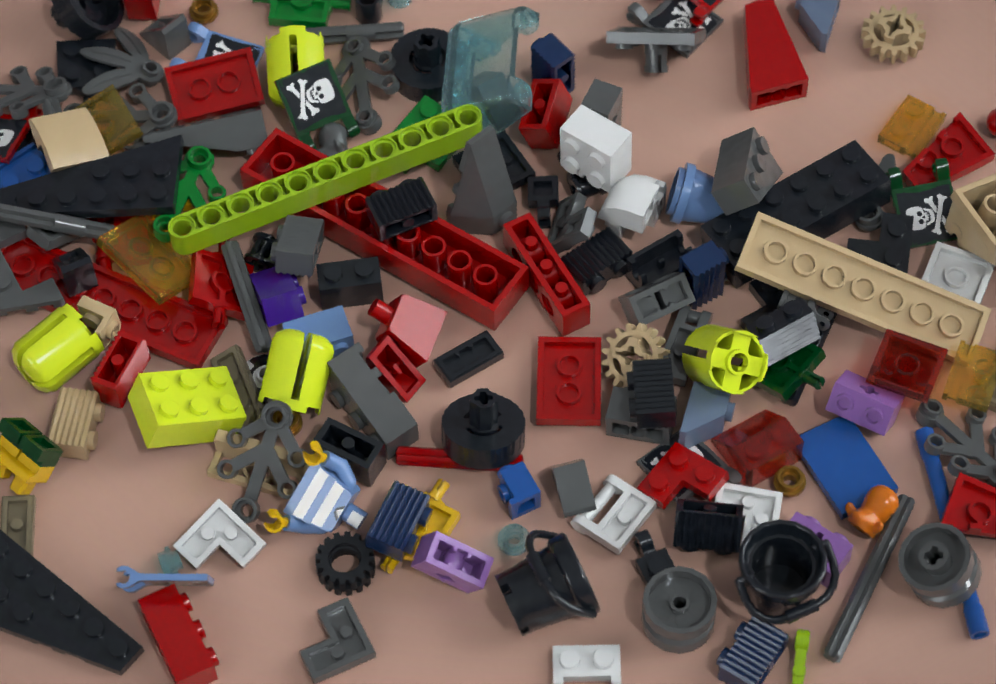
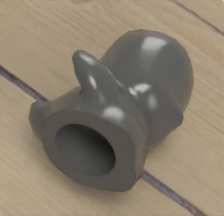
M336 122L324 125L318 134L320 149L316 150L329 157L348 150L346 128Z

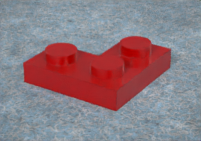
M675 442L639 484L637 490L655 500L658 507L665 509L683 487L711 501L728 481L729 474L725 469Z

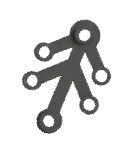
M357 35L348 39L343 45L342 53L344 57L334 71L341 86L342 78L353 65V73L343 85L342 90L347 101L355 89L357 90L359 111L356 115V122L362 133L372 135L381 128L382 119L372 109L368 83L381 88L387 95L395 94L400 88V83L392 74L383 76L366 68L365 61L368 60L378 64L381 70L390 71L395 67L396 59L390 51L378 52L371 49L369 40L362 35Z
M15 67L10 71L13 83L20 85L0 84V95H7L0 98V116L3 114V108L9 106L10 114L14 120H21L29 115L28 109L44 103L48 98H56L60 103L64 102L72 93L71 84L66 82L64 77H55L51 67H42L36 71L35 75L38 83L43 86L35 85L30 78L27 67Z
M142 83L133 84L128 92L134 103H142L148 110H135L116 89L100 95L106 104H113L119 111L90 112L96 124H114L101 134L104 142H106L105 145L108 153L112 149V142L135 123L144 124L134 133H129L122 137L121 145L124 151L131 150L136 143L142 141L143 134L153 132L156 129L170 128L176 123L178 118V112L174 105L167 101H156ZM142 91L140 95H135L136 92ZM109 92H114L112 95L106 96ZM72 103L66 106L63 112L83 108L84 106L79 103ZM135 142L133 145L127 146L128 143Z
M927 399L923 401L915 415L917 422L924 427L935 428L938 426L957 443L946 442L941 435L932 433L928 435L924 443L925 451L933 456L940 454L952 456L947 469L953 476L957 477L959 472L971 477L986 479L987 484L996 487V427L993 428L988 438L989 443L993 446V459L985 452L982 425L987 417L986 411L979 406H971L965 415V421L969 426L968 437L944 415L943 406L938 400ZM968 459H974L980 465L970 464Z
M283 401L267 403L261 411V418L241 429L235 428L230 430L227 434V442L234 448H242L247 445L249 438L263 431L265 433L261 444L231 460H222L217 466V473L221 478L233 479L237 476L239 470L255 462L245 496L237 499L232 506V511L245 523L256 521L260 515V505L257 501L268 467L278 485L277 492L280 497L290 499L298 486L294 480H290L274 448L278 435L288 452L287 461L289 465L295 468H302L306 465L304 458L300 464H296L293 461V456L296 452L302 454V451L305 450L299 447L290 429L293 422V412L290 406ZM276 411H280L283 416L279 423H275L273 420V414ZM237 432H240L243 437L240 444H235L233 441V436ZM227 463L231 464L233 468L230 475H225L223 472V467ZM286 483H290L293 487V492L290 495H286L283 492V487ZM247 504L253 508V512L249 517L243 513V508Z

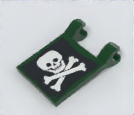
M330 58L274 81L296 137L301 142L317 149L309 132L337 120H340L341 125L346 128L348 137L360 134L359 126L351 113Z
M946 158L936 159L935 163L932 164V172L937 182L903 188L899 167L889 168L885 173L891 179V198L895 214L914 216L910 249L934 245L937 241L944 243L957 240V236L954 233L950 235L945 229V223L952 204L950 196L953 193L949 164Z

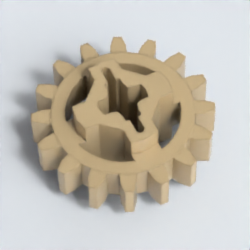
M895 5L891 6V10H886L884 6H880L879 14L871 11L869 18L864 19L861 31V39H864L863 48H870V56L879 54V61L881 62L885 58H890L891 64H895L896 58H900L905 63L907 62L908 55L915 58L917 57L918 50L923 49L926 30L923 29L924 21H916V12L910 15L907 14V7L898 11Z
M626 323V331L616 328L617 337L615 339L611 337L606 338L611 345L609 348L602 349L601 352L607 354L608 359L603 360L601 365L610 368L605 373V376L611 379L615 378L613 385L616 387L623 386L624 388L628 387L627 372L633 371V359L627 358L628 355H638L644 357V359H659L670 354V350L661 347L666 342V339L661 336L656 337L658 334L657 329L652 327L648 329L647 325L638 323L637 327L634 324Z

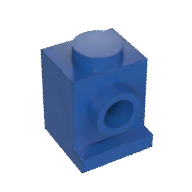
M523 461L515 465H505L498 470L497 476L500 479V485L497 486V490L502 501L505 504L509 502V516L512 520L541 507V491Z

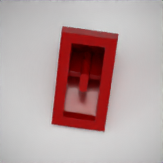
M384 335L365 358L366 364L370 369L377 367L382 375L378 380L390 393L394 391L404 403H408L426 381L388 335Z

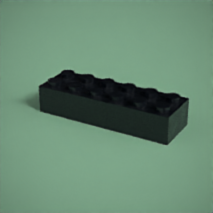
M853 140L774 184L760 203L727 216L725 213H722L701 225L702 244L712 240L717 247H722L729 258L725 272L729 281L737 289L754 279L734 269L758 211L825 239L859 220L860 217H864L877 210L878 206L882 207L891 202V179L859 143Z

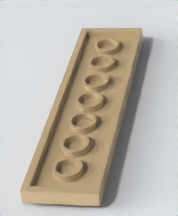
M759 211L755 216L734 269L783 291L785 289L790 294L805 300L816 301V305L967 368L972 365L992 310Z

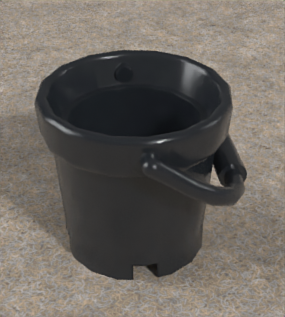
M778 519L762 523L747 534L740 546L738 564L741 576L735 579V585L742 603L754 618L760 622L774 625L790 624L819 611V607L829 601L837 589L840 574L836 556L828 539L820 540L810 528L796 521ZM828 559L831 571L829 586L823 595L816 600L814 598L810 599L825 577Z
M545 530L531 531L526 536L525 541L526 559L494 575L522 636L577 615L596 618L597 613L600 612L598 601L570 541L563 532L557 534ZM536 538L548 540L547 546L539 551H535L533 543Z

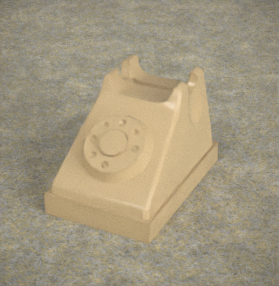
M995 173L953 191L950 196L952 204L945 223V229L950 235L954 233L957 236V245L960 249L969 251L996 266Z

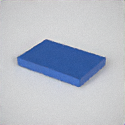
M839 416L792 438L791 444L841 520L849 517L845 509L846 504L851 502L858 509L873 486L885 485L895 493L898 492V486L854 422Z

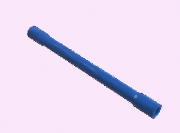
M923 427L915 432V437L921 459L925 464L941 521L950 493L940 461V455H930L924 449V443L928 435L934 433V429L932 427ZM975 590L971 597L962 603L970 638L978 640L989 636L990 631L983 606L980 604L977 590Z

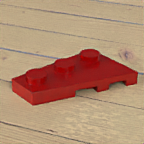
M959 112L953 118V122L946 129L943 128L933 143L928 148H924L902 171V179L908 187L937 182L932 172V164L935 163L936 159L946 158L949 164L950 180L953 182L994 161L995 153L962 113Z
M959 472L940 523L950 524L963 534L996 538V487Z

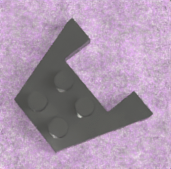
M0 222V249L27 238L25 225ZM0 250V316H6L10 311L26 309L27 312L38 311V307L53 305L54 308L65 305L64 298L53 277L26 290H22Z

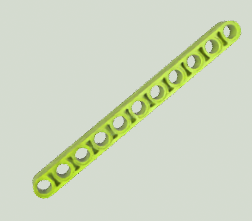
M471 104L459 106L179 214L168 223L172 248L180 255L192 254L287 217V215L295 214L462 149L469 139L483 130L481 110Z

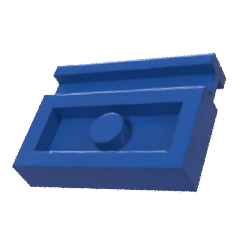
M33 142L17 151L9 164L0 162V189L51 174L45 155L36 148Z

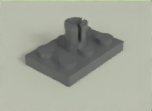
M617 27L607 31L606 43L615 44V49H633L634 46L645 44L644 72L658 73L659 71L663 73L668 72V45H674V50L688 51L692 50V48H697V44L706 40V28Z

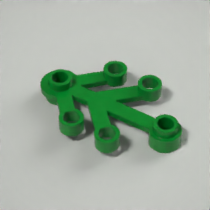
M194 146L185 154V158L181 163L180 174L186 172L184 179L179 180L176 212L171 215H160L153 222V234L159 241L163 243L171 242L169 232L162 231L168 230L169 221L182 213L188 198L194 209L206 204L196 186L199 176L208 188L209 203L226 197V189L219 185L212 172L215 160L208 148ZM219 193L221 196L215 197L213 194Z

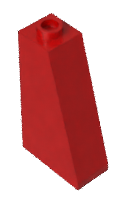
M756 0L745 4L743 28L748 107L750 111L806 97L809 78L774 0Z

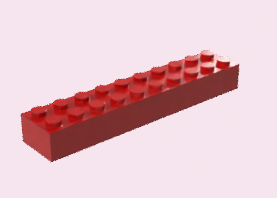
M275 128L241 167L240 173L243 190L329 156ZM376 182L292 214L293 216L324 219V236L363 258L378 257L379 267L493 331L499 327L529 288V266L440 217L435 221L380 241L367 216L365 198L367 196L370 197L373 192L389 190Z

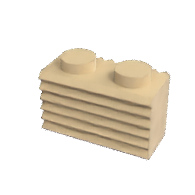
M61 387L48 433V438L64 450L61 457L88 460L90 450L96 449L98 443L96 427L98 422H103L105 416V404L101 403L99 393L89 389L85 391L84 389Z

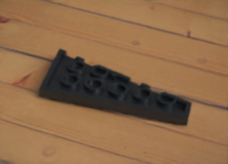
M182 134L1 188L0 203L79 218L175 214L184 146Z
M0 530V631L35 644L40 643L51 647L54 651L62 654L67 653L83 659L86 663L122 676L144 652L143 646Z

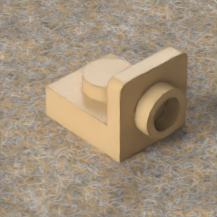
M83 295L77 304L82 315V321L89 327L96 329V334L103 343L104 348H106L110 341L114 340L115 336H118L117 332L121 329V321L115 308Z

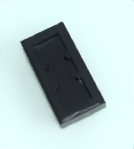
M486 330L433 361L435 368L449 387L452 388L502 360L504 352Z

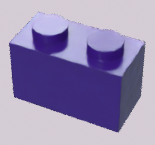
M275 267L249 274L268 327L304 317L302 305L307 302L303 288L299 286L295 274L290 275L286 273L284 275L282 272L278 274L275 271Z

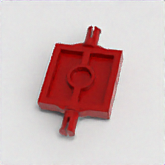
M226 240L218 243V252L202 249L192 253L188 304L212 311V327L214 329L217 327V330L225 328L226 316L245 321L221 250V246L225 244ZM246 263L249 274H252L254 266Z

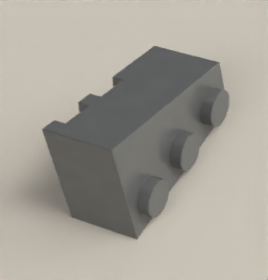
M754 127L725 138L721 142L711 194L726 216L760 203L783 174V171L770 153L767 140L763 136L760 137Z
M357 342L327 362L331 386L329 396L338 409L342 407L349 414L348 418L357 431L362 429L366 435L385 444L386 458L389 460L396 455L397 447L410 446L419 440L418 423L394 391L390 393L378 380L382 375L377 367L369 368L363 359L362 352L364 349Z

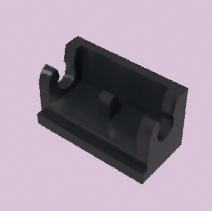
M677 229L627 258L626 277L637 289L671 272H678V267H680L679 257L693 249L691 246L685 249L683 234Z

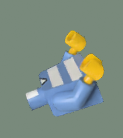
M318 441L310 442L311 449L316 453L308 454L302 451L305 463L310 466L283 510L286 515L282 517L277 509H269L267 511L269 517L277 518L274 523L263 522L265 528L270 533H277L283 529L284 531L301 534H325L333 532L344 521L358 530L368 513L353 504L361 489L356 484L357 479L348 461L330 451L325 450L322 452Z

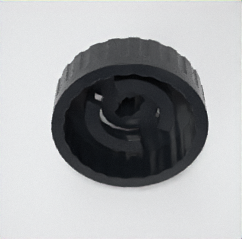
M51 0L53 3L51 16L55 19L56 24L62 28L67 27L73 34L87 40L100 38L120 25L124 16L123 0Z
M437 28L416 29L405 34L394 44L391 53L396 59V65L390 71L400 83L398 92L407 99L419 102L426 95L436 102H441L455 95L464 85L467 77L466 53L460 40L453 34ZM413 64L415 65V67H416L419 71H422V72H425V73H421V72L416 71V70L414 69V67H413Z
M488 388L476 389V392L457 399L445 409L441 422L443 449L453 461L468 468L486 470L505 466L514 461L524 449V413L512 400L497 395V393L490 391Z

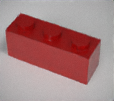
M174 583L138 599L143 618L174 683L209 684L217 680L215 667L220 665L213 647L211 646L206 649L202 639L206 638V634L199 619L193 621L189 614L190 611H193V607L186 592L179 594Z

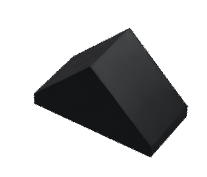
M80 247L51 259L69 297L99 286L92 260Z

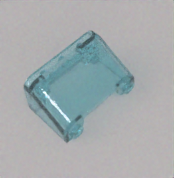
M519 6L460 21L449 30L441 100L442 113L466 104L475 105L481 110L483 129L491 125L495 128L496 134H498L532 110L533 96L531 87L528 83L514 75L518 34H533L539 26V13L528 7Z

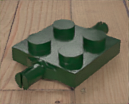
M811 343L768 366L763 381L761 383L757 382L755 385L785 402L803 383H807L820 390L821 386L823 387L825 384V378L813 373V371L826 358V355L822 348Z

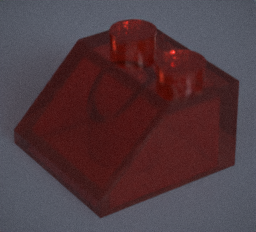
M887 328L866 378V383L927 404L933 396L943 372L948 349Z
M766 409L713 437L711 441L728 465L741 474V483L749 487H754L772 477L780 468L801 461L804 441L786 417Z

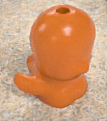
M885 485L873 486L866 494L861 507L857 509L851 502L846 504L845 509L849 516L847 521L858 531L873 539L876 533L882 531L883 523L887 522L897 511L899 498L892 489Z

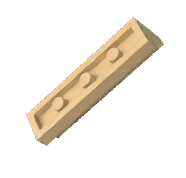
M218 429L214 438L216 452L208 468L207 475L214 479L247 488L250 480L248 471L253 470L255 462L239 470L237 476L233 479L221 478L217 473V466L223 457L233 459L261 444L262 441L249 438L246 446L234 448L227 442V434L229 432ZM234 434V443L240 444L243 439L242 435ZM275 445L274 448L287 474L296 477L300 483L310 465L306 464L302 468L290 466L287 461L288 452L286 448ZM296 452L293 456V461L296 464H300L303 456L300 452ZM268 467L267 472L269 476L265 477L260 492L280 497L277 492L278 485ZM231 470V471H229V472H226V471H223V472H224L225 475H230L233 470ZM293 487L290 489L283 488V492L286 495H290L293 492Z

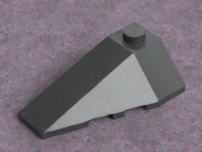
M260 106L224 114L215 120L214 118L203 119L190 123L188 126L179 125L142 135L143 142L154 143L182 134L184 146H204L209 149L239 152L246 150L247 155L254 154L267 139Z
M489 125L466 142L459 165V170L463 173L460 181L454 184L452 190L456 197L454 203L449 204L446 210V221L469 234L495 235L503 229V224L517 218V201L495 128Z

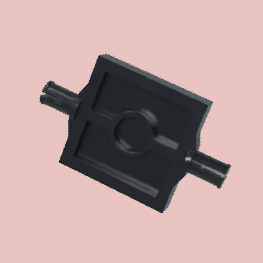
M80 38V40L56 41L58 77H64L66 82L71 84L72 93L70 95L83 96V106L89 111L90 102L91 111H94L96 109L95 96L97 95H85L82 92L83 86L98 75L115 70L117 67L85 58L80 54V50L87 47L116 49L115 38L92 40Z

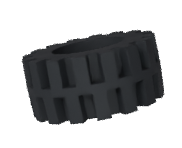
M344 531V536H340L339 532L334 533L333 539L325 538L324 545L320 544L317 548L318 554L315 556L319 581L322 585L325 584L329 592L334 589L336 595L341 596L342 591H345L346 595L350 596L353 590L360 593L363 591V585L368 587L371 584V578L375 576L374 551L365 546L366 538L362 540L360 534L355 533L353 537L349 531ZM342 555H352L359 559L358 567L349 572L334 570L332 563Z

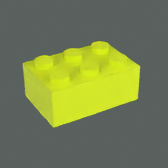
M227 366L138 373L127 396L147 449L214 442L218 429L228 432L235 428L241 429L247 418Z

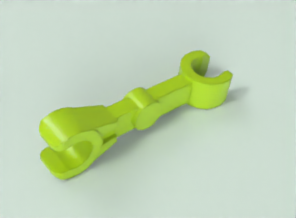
M798 629L796 632L792 684L804 683L806 654L810 640L809 630Z

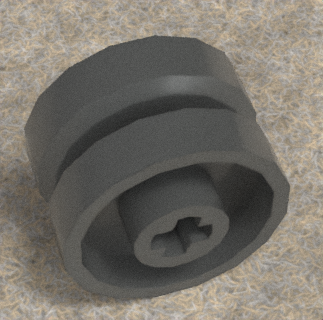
M939 522L922 525L912 531L901 545L898 555L899 570L916 596L926 604L939 608L957 606L969 599L978 588L982 575L981 562L964 534L954 526Z
M681 566L666 568L654 575L646 585L643 596L642 624L646 636L654 645L662 650L678 654L695 651L706 644L713 633L717 608L715 588L709 579L693 568Z

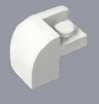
M639 174L621 178L611 188L597 218L605 220V225L610 227L620 239L626 228L643 234L646 226L654 228L665 206L666 182Z

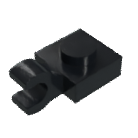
M558 175L527 177L529 208H537L538 225L541 229L551 228L550 207H559Z
M647 529L635 534L636 540L634 545L642 557L635 560V567L646 586L654 575L666 568L675 567L666 548L658 551L655 550L653 540Z

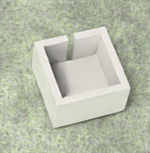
M581 104L560 127V165L571 174H576L582 178L586 176L588 182L593 187L601 188L608 193L621 178H624L630 172L632 163V132Z

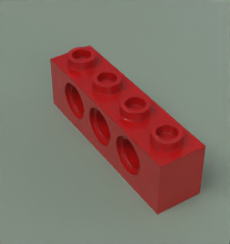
M529 212L503 224L504 247L512 258L529 266V285L561 335L564 337L589 325L590 302L532 214Z

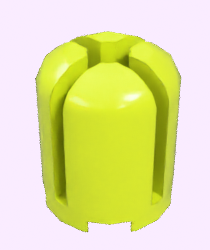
M290 25L280 27L279 34L272 36L269 40L266 36L265 52L268 93L275 106L285 109L274 81L294 73L293 63H298L299 71L325 60L324 37L321 32H319L318 36L307 32L304 25Z
M67 303L62 307H58L18 339L11 350L14 364L21 375L34 388L45 393L56 392L105 350L96 332L91 334L87 326L80 320L82 315Z
M706 324L694 330L684 344L706 350V358L682 353V363L686 374L693 382H701L708 387L729 394H745L743 392L751 389L757 382L761 383L768 369V354H764L763 347L757 339L759 337L748 331ZM732 357L743 359L742 366L731 364Z
M283 329L277 332L272 338L258 401L263 403L264 397L272 399V401L285 402L292 411L306 413L307 407L315 408V413L320 415L329 377L327 362L333 359L334 348L330 341L321 335L309 332L304 341V332L296 329Z

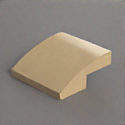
M86 107L30 118L28 120L37 149H43L50 173L110 156L100 130Z

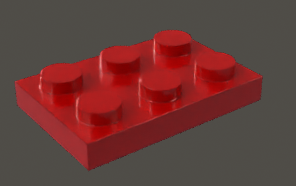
M251 47L164 68L172 102L178 112V125L265 104Z
M538 336L536 425L601 426V337Z

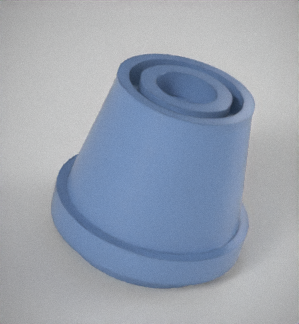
M686 163L684 168L678 167L666 206V214L670 215V222L680 224L681 221L706 223L724 213L711 194L714 177L696 169V165Z

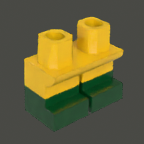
M2 418L0 422V432L2 433L0 436V478H9L11 473L15 474L10 489L18 495H30L36 483H47L64 450L47 436L42 435L43 433L25 418Z

